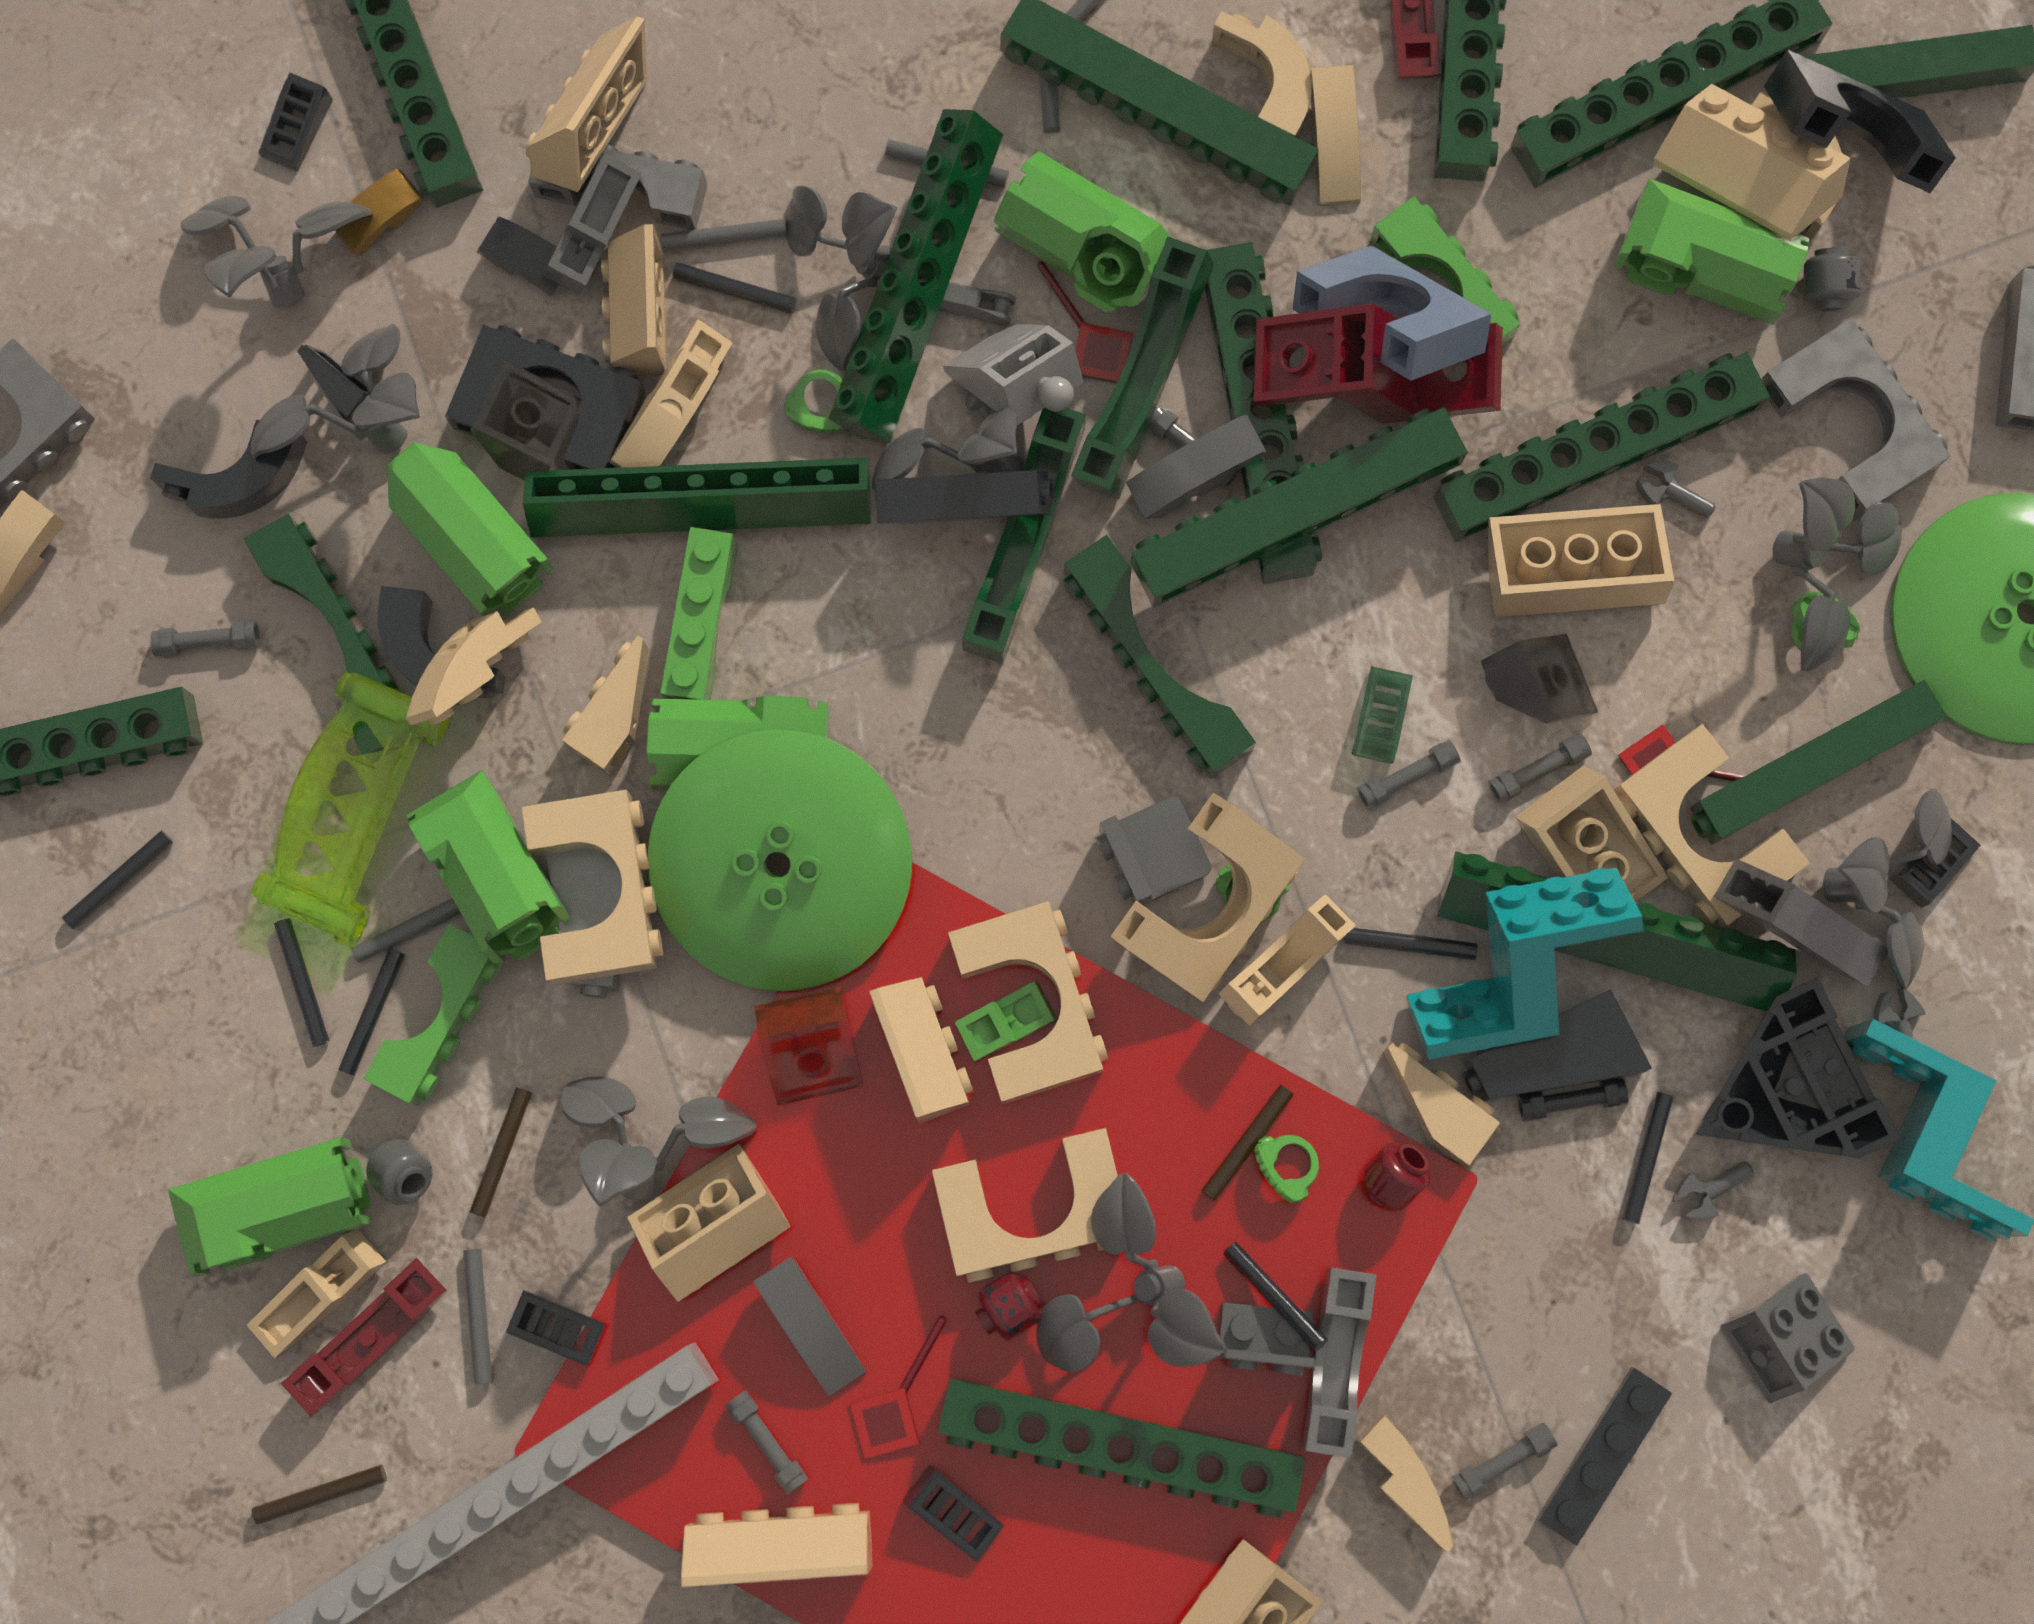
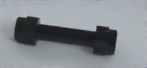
M1620 1078L1599 1082V1087L1543 1096L1542 1091L1519 1095L1518 1107L1521 1119L1524 1122L1544 1119L1547 1117V1113L1599 1104H1603L1604 1108L1626 1105L1629 1098L1625 1080Z

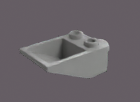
M1009 324L943 365L946 374L994 411L1007 407L1012 408L1018 416L1017 425L1028 420L1044 408L1055 412L1065 410L1073 401V389L1084 383L1073 342L1049 325Z

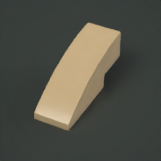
M1353 64L1311 68V133L1313 146L1319 149L1315 159L1319 206L1361 202V167Z
M23 490L19 492L0 518V615L45 561L39 557L40 554L66 524Z
M359 1229L341 1235L312 1265L303 1268L247 1324V1327L275 1359L332 1313L383 1266L386 1261Z
M1379 1414L1356 1439L1388 1471L1376 1486L1440 1549L1448 1553L1454 1546L1448 1520L1438 1492L1423 1463L1405 1437L1385 1415Z

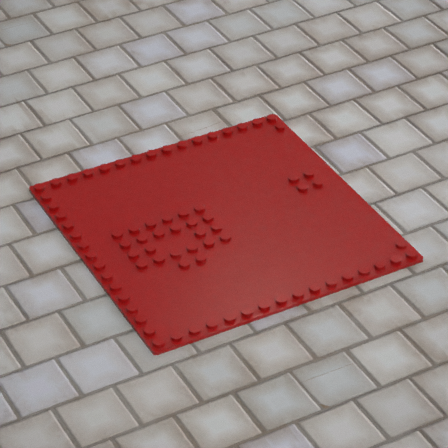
M912 862V876L904 908L895 927L872 956L848 974L834 981L803 990L777 991L716 1097L733 1103L755 1120L757 1130L739 1141L720 1147L700 1148L689 1144L661 1193L662 1195L728 1150L740 1144L776 1199L791 1227L678 1302L653 1271L636 1236L590 1316L605 1323L606 1326L589 1366L566 1358L517 1443L515 1455L516 1457L520 1456L687 1345L696 1342L719 1381L563 1482L564 1486L683 1554L685 1526L689 1523H696L697 1514L723 1512L724 1521L742 1519L741 1511L768 1509L769 1517L787 1516V1508L814 1506V1514L832 1513V1505L859 1503V1511H870L873 1567L868 1574L732 1583L801 1624H1180L1196 1603L1200 1594L1208 1587L1223 1567L1228 1556L1234 1552L1243 1539L1276 1564L1333 1455L1309 1452L1301 1448L1313 1367L1303 1366V1375L1272 1372V1363L1258 1362L1257 1371L1227 1367V1358L1221 1357L1190 1367L1169 1365L1158 1358L1148 1341V1329L1156 1319L1151 1314V1309L1155 1305H1147L1142 1301L1090 1321L1099 1333L1100 1348L1094 1363L1080 1371H1064L1045 1361L1037 1344V1324L1011 1340L1003 1339L997 1331L988 1335L975 1314V1311L982 1308L978 1300V1293L988 1284L1011 1272L1010 1264L992 1268L994 1277L968 1283L966 1275L956 1276L932 1170L976 1160L987 1208L995 1223L1004 1231L1017 1237H1042L1060 1227L1068 1217L1073 1206L1074 1189L1062 1139L1106 1128L1117 1175L1122 1173L1131 1175L1143 1191L1155 1220L1156 1239L1153 1248L1147 1253L1136 1255L1147 1260L1156 1259L1158 1267L1165 1265L1177 1267L1184 1276L1185 1289L1196 1294L1205 1304L1218 1335L1220 1332L1222 1302L1274 1308L1224 1255L1225 1250L1234 1242H1237L1301 1311L1313 1312L1312 1322L1317 1328L1319 1325L1326 1268L1377 1275L1371 1319L1367 1328L1361 1357L1357 1409L1476 1187L1477 1176L1466 1168L1076 952L1074 953L1081 976L1074 978L1079 995L1087 993L1095 1015V1018L1088 1020L1093 1037L1101 1035L1109 1060L1101 1062L1103 1072L1002 1104L988 1059L1036 1044L1053 1030L1057 1021L978 1061L973 1060L954 1022L991 1002H996L1033 981L1039 982L1057 1019H1059L1061 1011L1059 993L1047 975L1034 967L1021 964L1000 967L962 979L948 933L1006 914ZM1064 946V949H1065V952H1066V953L1072 951V950H1070L1069 948H1067V947ZM922 977L925 988L932 985L935 986L943 1010L935 1012L941 1029L950 1026L959 1050L951 1053L956 1070L965 1067L974 1090L973 1093L966 1095L969 1102L968 1106L923 1123H919L915 1116L869 992L876 988ZM1280 1084L1283 1085L1294 1096L1263 1137L1271 1136L1275 1139L1282 1135H1296L1312 1145L1318 1156L1319 1171L1316 1180L1308 1188L1306 1200L1300 1203H1289L1281 1195H1278L1260 1170L1254 1148L1217 1200L1213 1201L1201 1191L1278 1086ZM1389 1143L1415 1146L1424 1154L1429 1164L1430 1180L1428 1186L1404 1209L1394 1210L1374 1203L1367 1194V1188L1363 1180L1365 1166ZM1286 1145L1278 1152L1273 1166L1283 1180L1300 1179L1308 1173L1310 1160L1307 1153L1301 1147ZM1097 1243L1079 1247L1081 1256L1055 1262L1054 1255L1048 1254L1036 1257L1038 1266L1012 1273L1017 1274L1019 1278L1026 1274L1044 1303V1306L1039 1308L1040 1313L1049 1301L1055 1297L1068 1294L1077 1296L1083 1304L1085 1313H1088L1091 1310L1135 1294L1134 1282L1139 1273L1145 1270V1268L1129 1262L1125 1257V1252L1112 1255L1105 1250L1098 1251ZM790 1257L796 1259L812 1287L823 1300L867 1372L830 1396L827 1395L753 1283V1281ZM944 1316L946 1323L907 1392L920 1444L864 1459L850 1403L898 1390L938 1317ZM584 1327L573 1347L574 1350L581 1352L591 1329L590 1327ZM1310 1347L1309 1357L1314 1358L1315 1351ZM950 1378H955L1301 1455L1306 1460L1296 1511L1294 1513L1284 1510L1283 1518H1276L1256 1513L1257 1504L1239 1501L1238 1509L1211 1503L1213 1494L1195 1491L1193 1499L1167 1493L1168 1484L1151 1481L1149 1489L1122 1483L1124 1475L1106 1471L1105 1479L1078 1473L1079 1464L1062 1461L1061 1469L1035 1464L1034 1454L1018 1451L1017 1458L1012 1459L991 1454V1445L974 1441L972 1449L946 1444L947 1435L940 1434L938 1431ZM745 1390L759 1406L756 1413L790 1461L794 1462L797 1460L809 1478L788 1495L773 1478L777 1474L745 1427L742 1423L736 1425L724 1407ZM985 1406L976 1412L975 1424L983 1432H993L1000 1426L1001 1417L995 1408ZM1026 1417L1019 1424V1434L1027 1442L1039 1441L1045 1433V1425L1038 1417ZM1080 1426L1068 1428L1063 1435L1064 1446L1072 1452L1084 1450L1089 1443L1088 1432ZM1117 1436L1108 1443L1107 1454L1114 1461H1126L1133 1453V1444L1127 1437ZM1161 1446L1153 1452L1152 1465L1158 1471L1166 1472L1176 1465L1177 1454L1172 1447ZM1205 1456L1200 1459L1196 1466L1197 1476L1199 1479L1207 1482L1215 1480L1221 1473L1219 1459L1214 1456ZM928 1466H932L1004 1524V1527L977 1562L902 1502L905 1495ZM1250 1466L1241 1475V1484L1247 1491H1257L1265 1483V1473L1259 1466ZM937 1484L922 1503L924 1508L941 1489L940 1485ZM950 1495L935 1515L939 1520L956 1498ZM965 1507L950 1529L955 1532L971 1510ZM979 1518L964 1540L970 1543L985 1524V1521Z

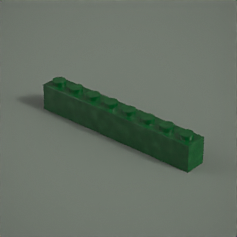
M1020 0L1001 32L1000 51L1004 53V56L1010 62L1018 66H1030L1039 71L1040 75L1049 83L1056 86L1063 84L1073 89L1086 103L1091 105L1101 104L1112 110L1113 114L1120 121L1129 125L1136 123L1144 127L1159 142L1164 144L1173 143L1185 149L1188 156L1202 164L1209 162L1222 169L1225 176L1232 181L1241 184L1246 182L1258 188L1262 196L1274 203L1284 202L1291 206L1314 165L1319 151L1318 148L1040 0Z
M1445 407L1431 412L1430 408L1421 410L1407 419L1408 424L1394 431L1391 426L1382 428L1369 436L1368 440L1370 442L1357 448H1354L1353 444L1343 446L1334 451L1329 456L1331 460L1318 466L1314 462L1302 465L1291 473L1292 478L1277 484L1275 480L1268 481L1252 491L1253 496L1238 502L1236 498L1229 499L1213 509L1215 514L1199 520L1197 516L1188 518L1174 527L1176 531L1161 539L1158 534H1155L1137 543L1135 546L1137 550L1133 551L1131 555V565L1152 607L1155 608L1462 465L1468 452Z
M868 457L525 471L522 504L531 538L690 531V527L707 530L871 524V487Z
M1455 851L1440 893L1437 916L1488 931L1486 892L1500 890L1510 885L1521 886L1542 882L1549 878L1533 874L1523 867H1509L1488 861L1485 857L1478 854L1467 855ZM1636 903L1643 916V931L1554 948L1555 951L1767 1012L1776 996L1790 990L1797 974L1796 950L1787 947L1779 941H1765L1751 937L1737 929L1720 928L1706 924L1689 915L1678 916L1661 911L1648 903Z

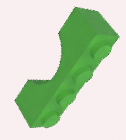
M1413 196L1374 225L1370 241L1377 249L1412 269H1423L1437 274L1447 282L1454 293L1491 313L1490 323H1497L1503 327L1502 346L1514 338L1520 326V323L1517 321L1518 314L1508 301H1501L1493 292L1491 281L1485 272L1480 268L1474 269L1465 258V250L1461 243L1453 236L1448 237L1440 228L1439 219L1431 207L1426 204L1422 206L1416 197Z
M690 527L660 692L663 699L711 700L716 673V645L720 616L725 596L731 587L738 549L733 533Z
M448 923L428 960V963L436 972L442 987V1003L436 1019L424 1032L413 1038L400 1041L384 1040L363 1078L367 1082L416 1106H419L422 1099L427 1101L434 1093L439 1082V1078L435 1076L442 1062H449L456 1053L460 1044V1038L457 1037L464 1022L470 1023L476 1016L482 1002L478 997L486 983L492 984L503 964H493L482 952L473 935Z

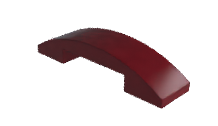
M1390 0L1393 49L1398 79L1440 77L1438 34H1435L1433 0Z
M415 1258L383 1288L384 1292L318 1353L314 1352L281 1383L310 1417H313L373 1366L447 1292V1289L418 1258Z

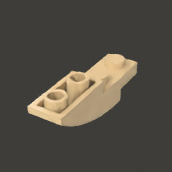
M699 319L692 323L655 389L645 399L609 463L617 468L660 466L719 373L717 369L733 342Z
M534 607L509 615L504 619H501L498 611L469 621L455 632L439 649L420 678L406 716L409 724L414 725L427 720L430 725L438 724L454 714L452 706L459 702L462 705L480 696L483 693L480 686L495 677L489 666L503 658L500 651L504 648L508 650L513 649L530 639L528 632L542 622Z

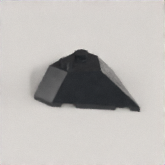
M1818 977L1774 998L1695 1135L1854 1158L1864 1157L1901 1139L1881 1099L1875 1098L1835 1019L1838 1016Z

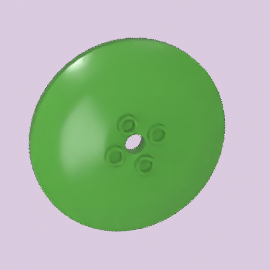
M2003 493L1971 500L1947 512L1931 524L1914 542L1907 552L1894 582L1890 609L1891 631L1897 655L1907 677L1913 685L1925 679L1947 716L1945 719L1955 726L1987 740L2005 744L2034 745V624L2024 623L2017 614V607L2020 603H2027L2034 607V494Z
M767 729L740 734L711 747L698 756L680 773L663 797L653 821L648 845L650 885L654 890L659 913L677 942L690 956L715 974L740 985L768 991H793L817 987L834 981L863 964L878 950L895 927L904 908L912 876V848L907 822L894 793L881 775L862 757L846 746L824 736L794 729ZM773 852L785 854L790 860V871L784 875L772 874L766 866L767 856Z

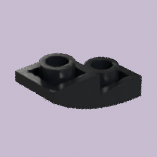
M498 216L476 252L510 275L517 273L550 296L559 285L542 275L556 246L533 232Z

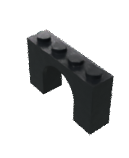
M1790 50L1786 51L1764 84V88L1791 133L1827 148L1841 126L1873 146L1883 157L1896 179L1930 194L1956 159L1924 110Z
M483 325L445 415L452 428L492 443L513 395L524 385L535 380L556 379L574 387L580 393L582 399L581 416L563 458L569 470L616 468L609 461L640 410L646 395L641 381L638 380L639 377L635 373L621 367H616L614 371L599 366L600 363L596 359L582 353H576L575 357L561 353V349L557 345L543 339H537L536 343L522 339V335L510 327L498 325L497 329Z

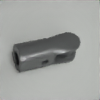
M949 282L939 310L977 318L996 325L1007 326L1011 321V318L1008 316L1009 308L1015 304L1016 298L1002 291L979 289ZM982 300L992 302V310L981 308Z

